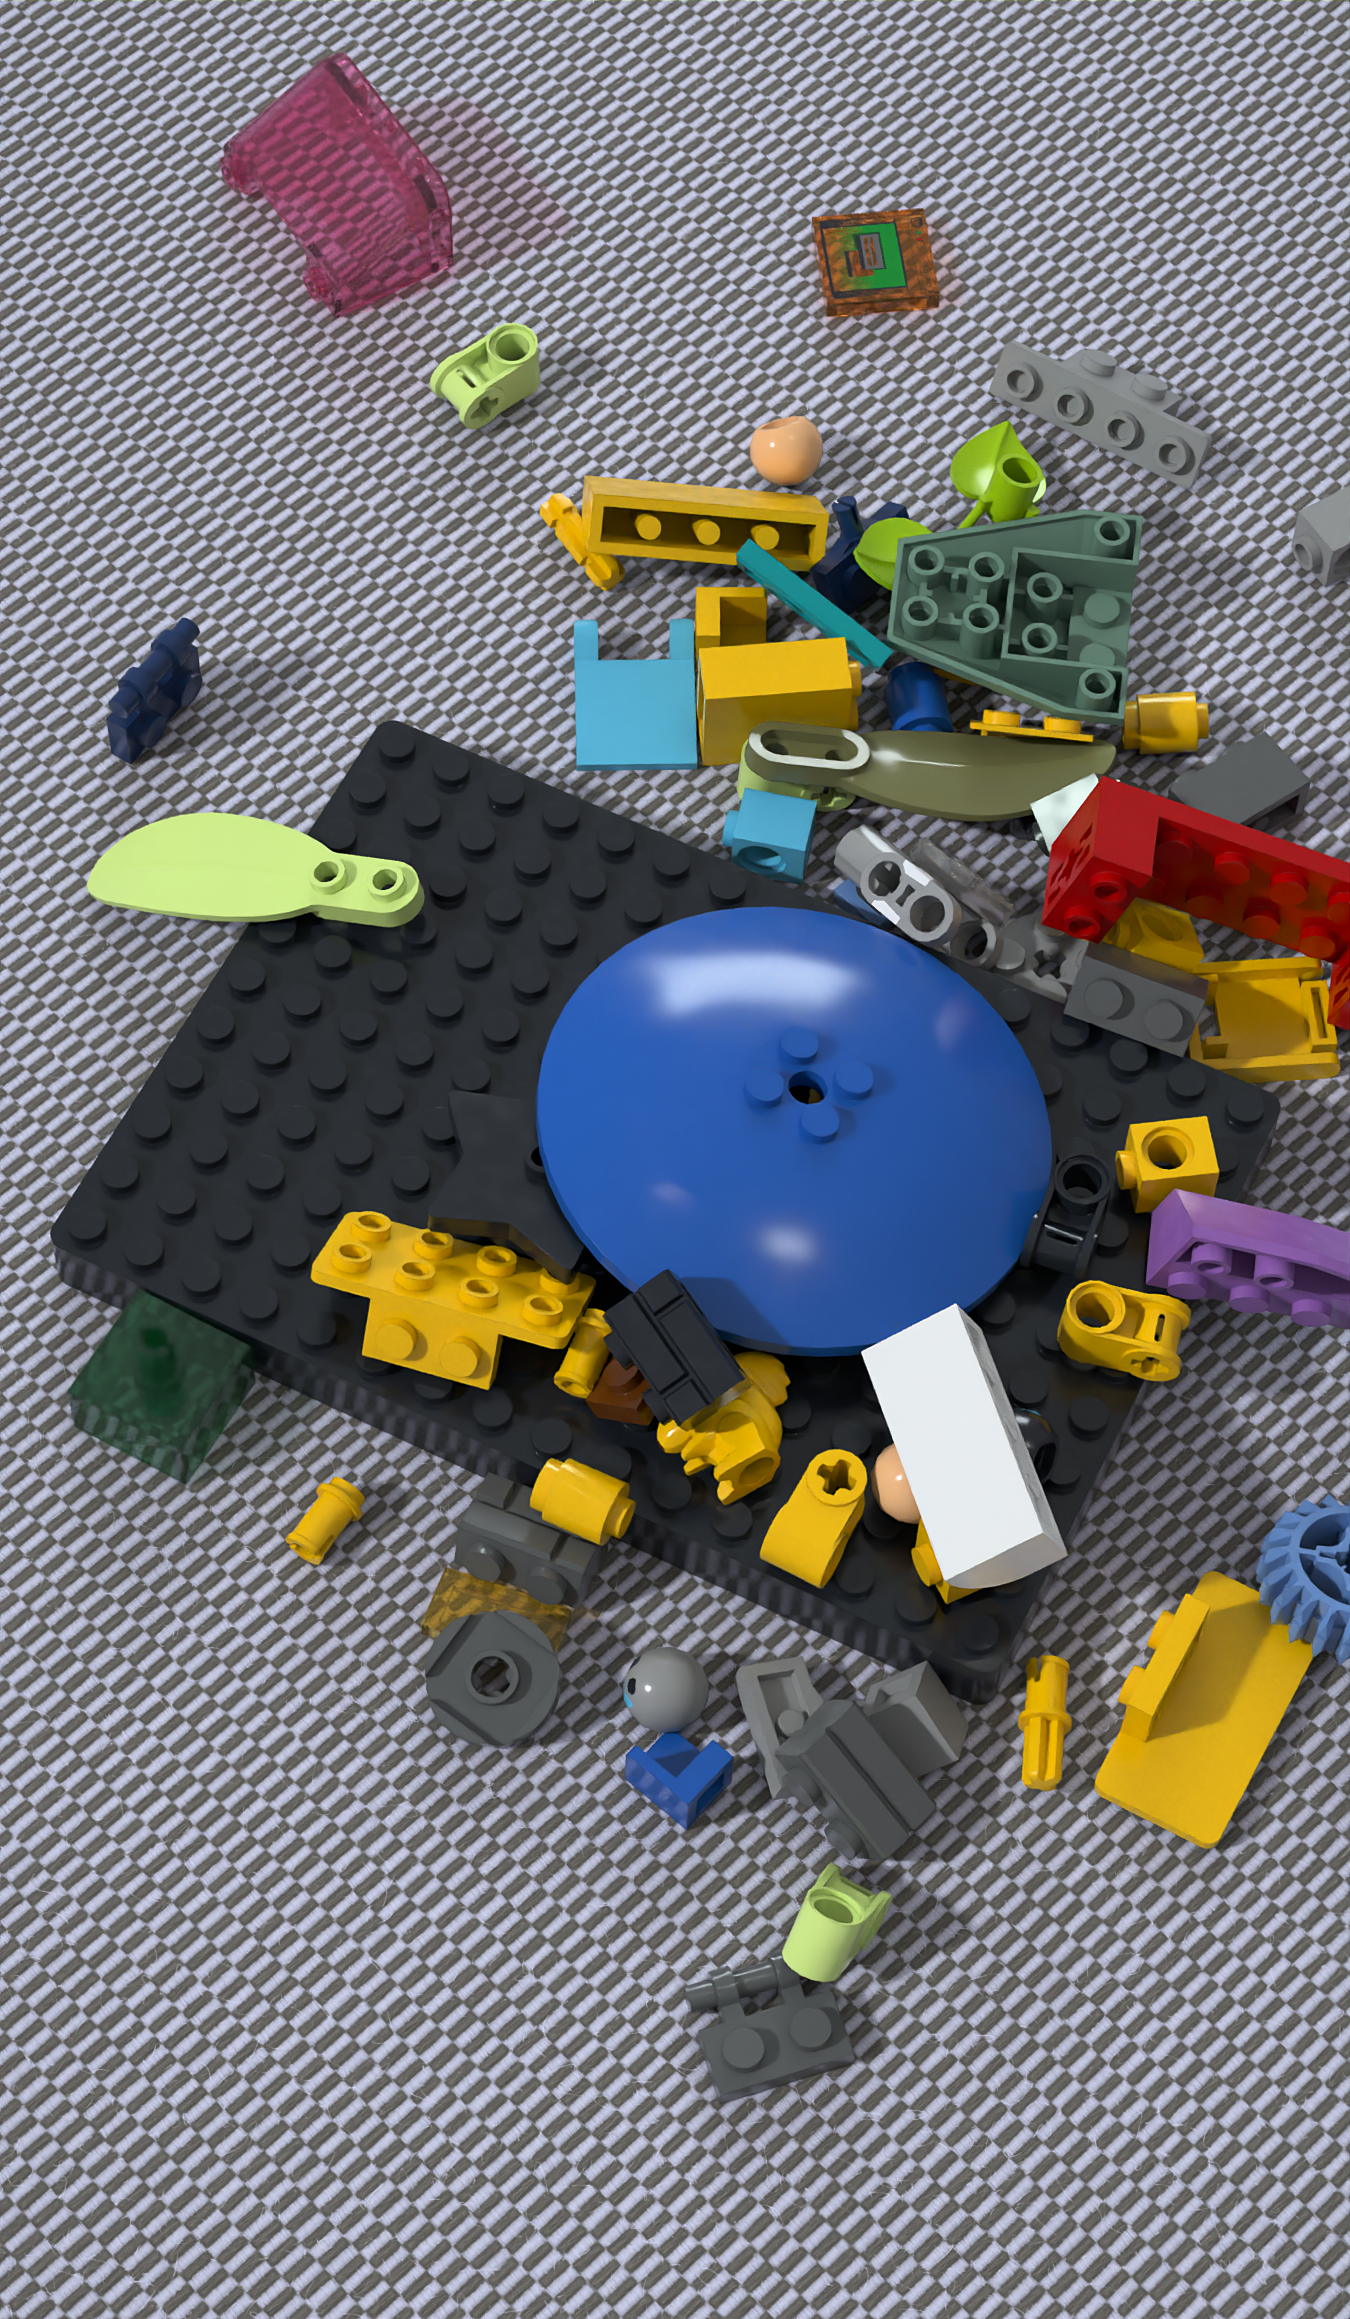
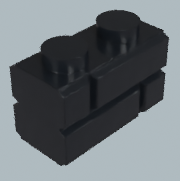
M670 1269L656 1275L638 1288L635 1293L628 1295L607 1310L602 1316L612 1332L603 1337L605 1344L625 1371L634 1365L640 1370L650 1387L641 1392V1395L663 1426L674 1420L678 1427L688 1432L715 1414L718 1409L726 1406L746 1392L753 1385L682 1281Z

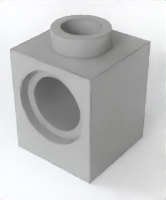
M1350 485L1298 512L1291 544L1293 554L1299 565L1303 569L1311 571L1324 587L1350 575Z

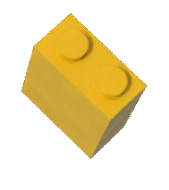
M845 637L699 648L696 720L702 766L740 764L742 747L747 741L750 731L756 725L763 722L779 721L857 731L858 708L856 697H861L862 693L861 671L858 660L848 661Z

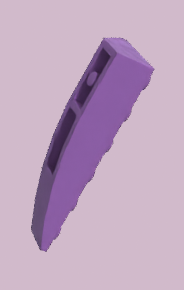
M1174 1189L1152 1212L1146 1284L1166 1288L1170 1295L1181 1299L1193 1300L1206 1297L1228 1302L1232 1309L1239 1312L1261 1313L1269 1311L1291 1316V1320L1294 1323L1302 1326L1320 1327L1332 1325L1350 1329V1233L1299 1216Z

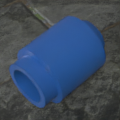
M909 662L896 667L889 673L887 677L888 684L884 689V697L892 730L954 732L942 678L934 673L931 665L924 662Z

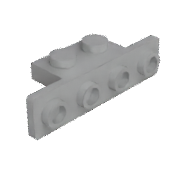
M1012 340L1004 346L990 385L991 394L1184 488H1190L1196 483L1212 442L1210 434L1175 418L1183 397L1167 390L1168 386L1164 381L1149 374L1140 373L1135 375L1117 366V361L1114 357L1099 350L1082 349L1063 362H1059L1016 340Z

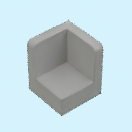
M924 1661L870 1686L862 1710L916 1778L959 1760L969 1727L968 1722L928 1661Z

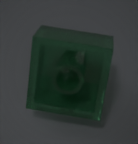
M138 1289L67 1391L74 1426L187 1485L256 1383L251 1347Z

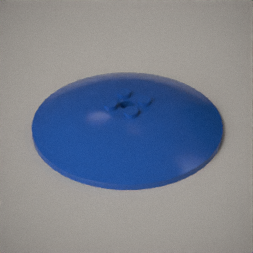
M742 907L712 911L680 919L652 930L625 945L602 962L581 983L565 1005L551 1032L544 1052L536 1091L535 1124L539 1152L549 1185L563 1214L575 1233L599 1263L633 1293L662 1271L670 1269L682 1281L722 1340L746 1348L772 1353L811 1357L861 1354V1351L954 1304H957L966 1314L969 1313L995 1291L1019 1261L1036 1211L1040 1210L1050 1184L1052 1143L1051 1127L1045 1099L1030 1061L1003 1018L977 990L959 974L931 954L902 938L874 926L842 916L807 909ZM798 1085L808 1086L818 1092L822 1101L813 1104L801 1103L790 1094L789 1089Z

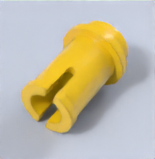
M587 1309L584 1316H580L578 1325L574 1330L576 1333L559 1371L554 1376V1383L560 1389L579 1398L586 1399L589 1393L592 1392L611 1353L603 1337L612 1332V1330L602 1317L605 1313L602 1310Z
M333 1477L329 1484L320 1483L316 1489L317 1500L293 1532L289 1533L285 1538L286 1543L290 1544L289 1547L297 1555L315 1565L321 1564L324 1560V1555L350 1521H359L363 1515L360 1507L365 1502V1497L356 1487L339 1477Z

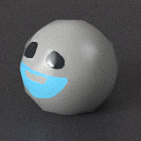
M673 1647L651 1649L636 1658L628 1670L623 1684L624 1701L630 1714L642 1727L661 1733L681 1731L699 1719L709 1697V1681L703 1667L690 1653Z

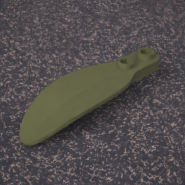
M779 721L763 722L756 725L749 733L745 751V762L750 770L768 781L843 788L865 799L906 812L943 819L979 822L1007 820L1032 815L1034 813L1030 805L1031 803L1093 773L1107 775L1112 770L1116 761L1114 745L1109 741L1093 739V742L1061 738L1001 737L910 730L874 731L857 735L841 728Z

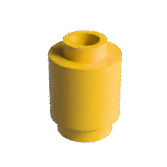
M1194 691L1137 694L1136 701H1126L1122 726L1124 750L1138 749L1139 755L1197 752L1198 739H1209L1207 703H1196Z
M550 1458L536 1480L530 1498V1507L542 1512L543 1521L603 1546L611 1536L620 1539L624 1535L633 1517L636 1502L628 1498L630 1488L628 1483L571 1458L567 1459L564 1463Z

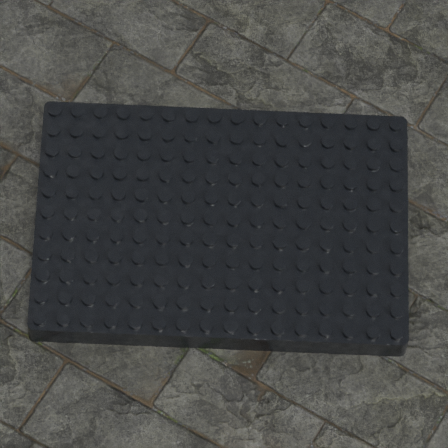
M396 720L381 723L367 741L307 835L335 853L394 860L410 865L416 871L424 890L425 899L422 909L411 921L396 927H381L329 920L318 917L312 912L288 919L250 922L53 1224L50 1237L59 1278L64 1284L480 1477L485 1478L487 1473L490 1472L533 1489L541 1470L550 1458L563 1463L571 1458L624 1481L630 1486L628 1498L636 1502L635 1511L624 1535L620 1539L611 1536L612 1538L897 1670L904 1671L924 1661H928L949 1694L974 1705L989 1703L997 1695L1065 1557L1021 1579L998 1586L982 1588L948 1604L945 1603L935 1584L927 1586L920 1578L911 1554L912 1548L916 1546L919 1524L899 1522L882 1511L872 1491L871 1472L875 1462L882 1451L893 1444L894 1441L862 1354L811 1357L762 1351L773 1355L785 1366L784 1370L790 1380V1384L786 1387L788 1398L783 1404L775 1407L783 1430L778 1449L781 1457L780 1465L770 1482L734 1502L724 1505L717 1496L720 1482L714 1477V1465L688 1476L684 1471V1466L688 1461L683 1460L681 1453H665L660 1449L657 1443V1430L660 1421L656 1416L653 1417L648 1426L597 1418L585 1402V1398H579L566 1393L554 1383V1376L563 1363L575 1337V1332H573L567 1345L562 1349H551L503 1335L496 1378L490 1389L485 1390L362 1355L371 1298L315 1283L311 1279L312 1264L343 1217L349 1212H378L387 1216L393 1222L419 1229H427L428 1210L461 1160L448 1115V1093L451 1090L528 1101L536 1098L540 1067L551 1032L565 1005L581 983L602 962L641 936L680 919L712 911L742 907H784L807 909L842 916L874 926L904 939L931 954L959 974L977 990L1003 1018L1021 1044L1035 1071L1045 1099L1051 1127L1052 1164L1050 1181L1060 1160L1076 1152L1093 1153L1102 1158L1110 1167L1113 1178L1107 1213L1085 1282L1090 1280L1103 1281L1113 1286L1146 1294L1167 1295L1182 1301L1191 1309L1195 1299L1177 1298L1170 1295L1166 1288L1146 1284L1151 1216L1153 1211L1135 1213L1130 1189L1121 1190L1118 1184L1115 1161L1116 1152L1125 1150L1131 1124L1207 1116L1219 1168L1214 1197L1243 1204L1269 1154L1281 1109L1279 1100L1274 1094L1189 1057L1184 1056L1182 1058L1064 1014L1065 1005L927 947ZM387 884L381 890L390 889L394 885ZM798 1085L789 1089L790 1094L797 1101L809 1104L810 1087ZM1153 1162L1154 1165L1162 1169L1170 1170L1176 1168L1168 1162ZM1074 1187L1067 1190L1069 1194L1077 1198L1094 1196L1091 1191L1082 1187ZM450 1234L455 1239L480 1246H498L485 1236ZM590 1251L588 1252L579 1273L593 1277L596 1281L594 1295L586 1310L598 1309L606 1312L628 1295L633 1294V1292L600 1264ZM516 1254L517 1256L534 1260L532 1257ZM1018 1261L1010 1274L995 1291L967 1313V1315L983 1332L1011 1408L1036 1411L1053 1426L1059 1437L1058 1461L1050 1478L1041 1486L1068 1553L1154 1381L1145 1380L1120 1370L1091 1363H1080L1067 1356L1062 1351L1058 1342V1327L1067 1298L1071 1290L1077 1285L1072 1283L1070 1275L1037 1264H1033L1028 1269L1019 1266ZM1161 1314L1159 1318L1165 1319V1316ZM1083 1316L1078 1318L1082 1323L1090 1327L1100 1328L1104 1326L1099 1320L1092 1317ZM1155 1334V1337H1154L1155 1341H1158V1335H1157V1334ZM723 1340L732 1355L756 1350ZM610 1353L607 1362L602 1370V1373L606 1368L607 1364L609 1363V1361L611 1360L613 1356L612 1353ZM1148 1357V1360L1153 1361V1357ZM841 1449L857 1456L866 1468L865 1509L862 1518L847 1541L843 1555L827 1584L820 1589L760 1559L759 1555L763 1541L774 1518L780 1509L788 1503L806 1472L809 1463L824 1451ZM837 1486L836 1490L830 1495H834L842 1487Z

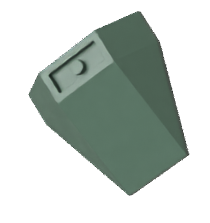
M1081 509L899 538L886 646L1061 719L1123 726L1129 672L1126 662L1132 597L1139 564L1143 516Z

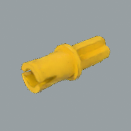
M1041 1655V1670L1038 1669L1039 1660L1036 1657H1032L1027 1661L1025 1710L1018 1716V1727L1024 1732L1021 1780L1025 1787L1040 1789L1044 1792L1055 1790L1057 1784L1062 1779L1064 1735L1070 1732L1072 1727V1719L1066 1713L1070 1665L1063 1658L1053 1655Z

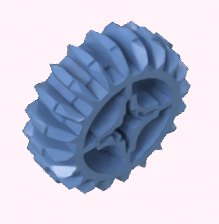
M1328 1493L1319 1502L1318 1506L1304 1499L1301 1505L1296 1507L1294 1513L1285 1511L1283 1516L1277 1520L1271 1533L1266 1535L1260 1549L1262 1555L1256 1567L1257 1576L1255 1581L1261 1584L1259 1603L1272 1607L1270 1610V1625H1289V1644L1304 1639L1311 1643L1313 1658L1325 1649L1334 1652L1340 1666L1350 1657V1499L1345 1505H1339Z

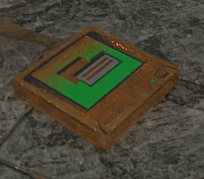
M923 208L812 217L811 232L826 317L939 308L940 291Z

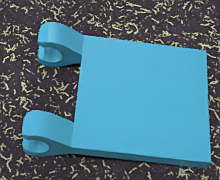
M671 619L669 622L670 659L598 660V622L596 620H576L574 622L577 771L697 769L694 624L692 619Z

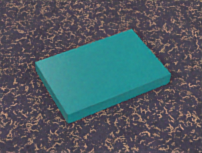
M750 538L736 554L738 568L828 638L845 637L847 653L871 672L879 673L891 657L892 649Z

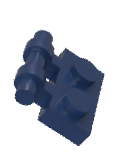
M181 618L171 630L164 629L151 643V654L138 668L131 667L118 681L119 690L108 702L112 713L106 718L111 754L130 765L145 748H152L159 742L165 732L167 722L181 706H189L201 689L203 679L200 671L198 647L192 644L200 635V630L190 619Z

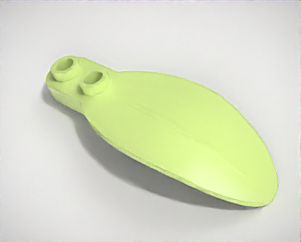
M214 812L170 817L131 832L103 854L95 864L87 881V890L90 895L97 901L107 905L162 915L225 922L275 921L312 912L318 917L329 920L381 927H396L411 921L422 909L425 899L424 890L416 871L404 862L335 853L312 837L287 826L249 816ZM387 884L394 885L390 889L381 890Z

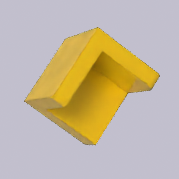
M696 587L695 671H698L699 648L767 643L768 595L766 588Z

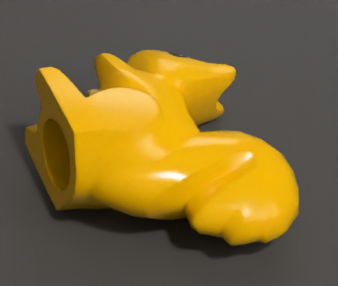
M759 1350L744 1351L733 1355L753 1384L746 1392L726 1406L718 1409L715 1414L688 1432L678 1427L674 1420L665 1426L660 1422L658 1425L657 1443L660 1449L665 1453H681L683 1460L688 1461L684 1466V1471L688 1476L712 1465L715 1466L714 1477L720 1482L717 1496L724 1505H728L770 1482L780 1465L781 1457L778 1449L783 1430L775 1407L783 1404L788 1398L786 1387L790 1384V1380L784 1370L785 1366L776 1357Z

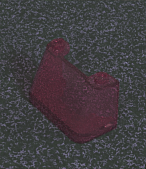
M340 51L319 61L224 144V156L219 158V166L226 183L233 190L239 188L247 196L259 190L262 192L305 250L307 268L302 271V278L308 293L314 301L322 300L335 319L454 265L451 201L441 176L346 53Z

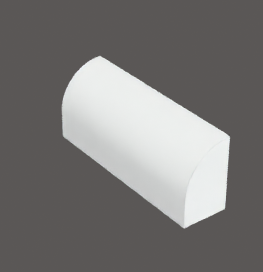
M957 1304L861 1351L945 1582L956 1587L969 1589L998 1586L1021 1579L1068 1556L983 1332Z

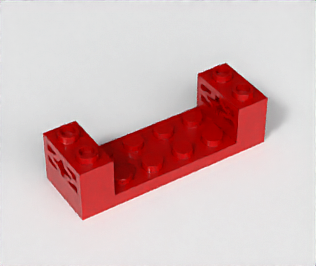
M1102 776L1051 845L1041 924L1065 932L1073 938L1085 939L1099 944L1135 897L1152 900L1186 912L1195 918L1206 919L1241 931L1250 937L1263 939L1301 952L1307 957L1332 963L1327 1023L1350 1031V863Z

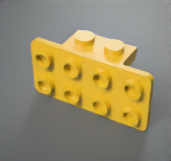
M373 1211L347 1213L313 1262L311 1279L317 1284L371 1298L362 1355L485 1390L490 1389L496 1378L503 1335L551 1349L564 1348L577 1327L580 1316H583L589 1305L596 1286V1281L593 1277L579 1272L571 1284L565 1285L537 1261L517 1256L508 1248L480 1246L455 1239L449 1233H437L430 1231L428 1228L419 1229L393 1222L387 1216Z
M1209 1571L1201 1577L1193 1594H1185L1175 1614L1167 1610H1163L1147 1643V1647L1156 1651L1146 1669L1138 1665L1133 1666L1121 1689L1117 1701L1127 1706L1121 1730L1098 1771L1094 1782V1789L1100 1797L1205 1849L1215 1847L1222 1838L1313 1660L1311 1643L1301 1639L1289 1644V1625H1270V1610L1272 1607L1259 1603L1260 1593L1216 1571Z

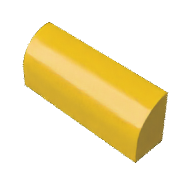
M584 475L582 539L586 551L590 553L737 565L736 554L748 538H750L789 570L810 572L809 569L825 555L829 513L816 496Z

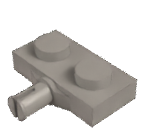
M803 1656L740 1666L733 1679L773 1800L794 1797L783 1783L782 1777L787 1773V1770L774 1756L776 1754L775 1751L796 1730L801 1729L804 1726L803 1723L825 1701L812 1685ZM862 1699L855 1701L862 1709L865 1701Z

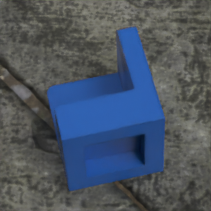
M667 1732L647 1752L635 1745L626 1754L625 1779L685 1830H688L732 1783L734 1756L714 1740L702 1751H699L678 1732Z

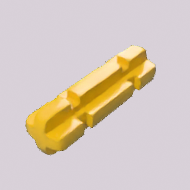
M562 493L551 495L549 500L541 505L540 516L550 528L555 530V535L576 562L585 568V573L595 586L600 587L604 591L613 589L618 582L624 579L625 568L615 555L587 552L582 539V517L579 515L580 511Z

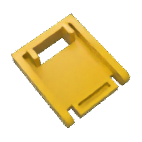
M1291 957L1199 963L1191 973L1209 981L1204 1005H1214L1218 1036L1205 1037L1201 1043L1197 1021L1184 1056L1247 1083L1327 1079L1339 1074L1341 1069L1339 1056L1334 1053L1338 1045L1335 1025L1327 1023L1329 1005L1327 980H1320L1324 974L1321 959Z

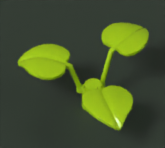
M1010 421L997 424L973 437L956 453L950 466V478L956 489L967 498L977 500L976 506L957 529L973 527L984 513L994 523L1037 517L1040 510L1034 505L1039 503L1045 494V477L1040 466L1019 441ZM906 518L884 519L874 523L864 532L853 554L855 555L856 562L868 576L878 584L892 590L898 539L932 532L922 524Z

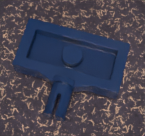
M843 496L837 499L838 503L833 502L831 507L841 530L840 537L830 552L809 570L817 591L848 616L883 587L868 576L859 566L853 554L854 549L860 543L864 532L874 523L895 517L910 520L906 506L888 501L870 518L862 520L857 507V501L853 496Z

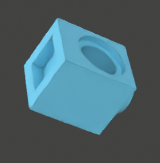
M745 788L739 811L728 810L724 825L722 846L732 847L731 863L772 880L803 885L815 835L817 801Z

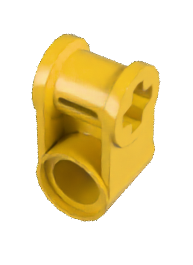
M1090 1280L1078 1284L1071 1290L1058 1327V1342L1062 1351L1067 1356L1080 1363H1091L1128 1372L1145 1380L1169 1381L1175 1379L1180 1374L1181 1359L1177 1355L1181 1331L1190 1325L1191 1310L1182 1301L1167 1295L1146 1294L1113 1286L1103 1281ZM1163 1314L1165 1319L1159 1318V1315ZM1083 1316L1092 1317L1099 1320L1104 1326L1100 1328L1090 1327L1082 1323L1078 1318ZM1155 1334L1158 1335V1341L1154 1339ZM1148 1357H1153V1361L1148 1360Z
M841 1449L827 1450L818 1454L809 1463L806 1472L788 1503L780 1509L774 1518L763 1541L759 1555L760 1559L820 1589L827 1584L843 1555L847 1541L862 1518L865 1509L864 1492L867 1486V1473L865 1466L857 1456ZM837 1486L842 1487L834 1495H830L836 1490Z

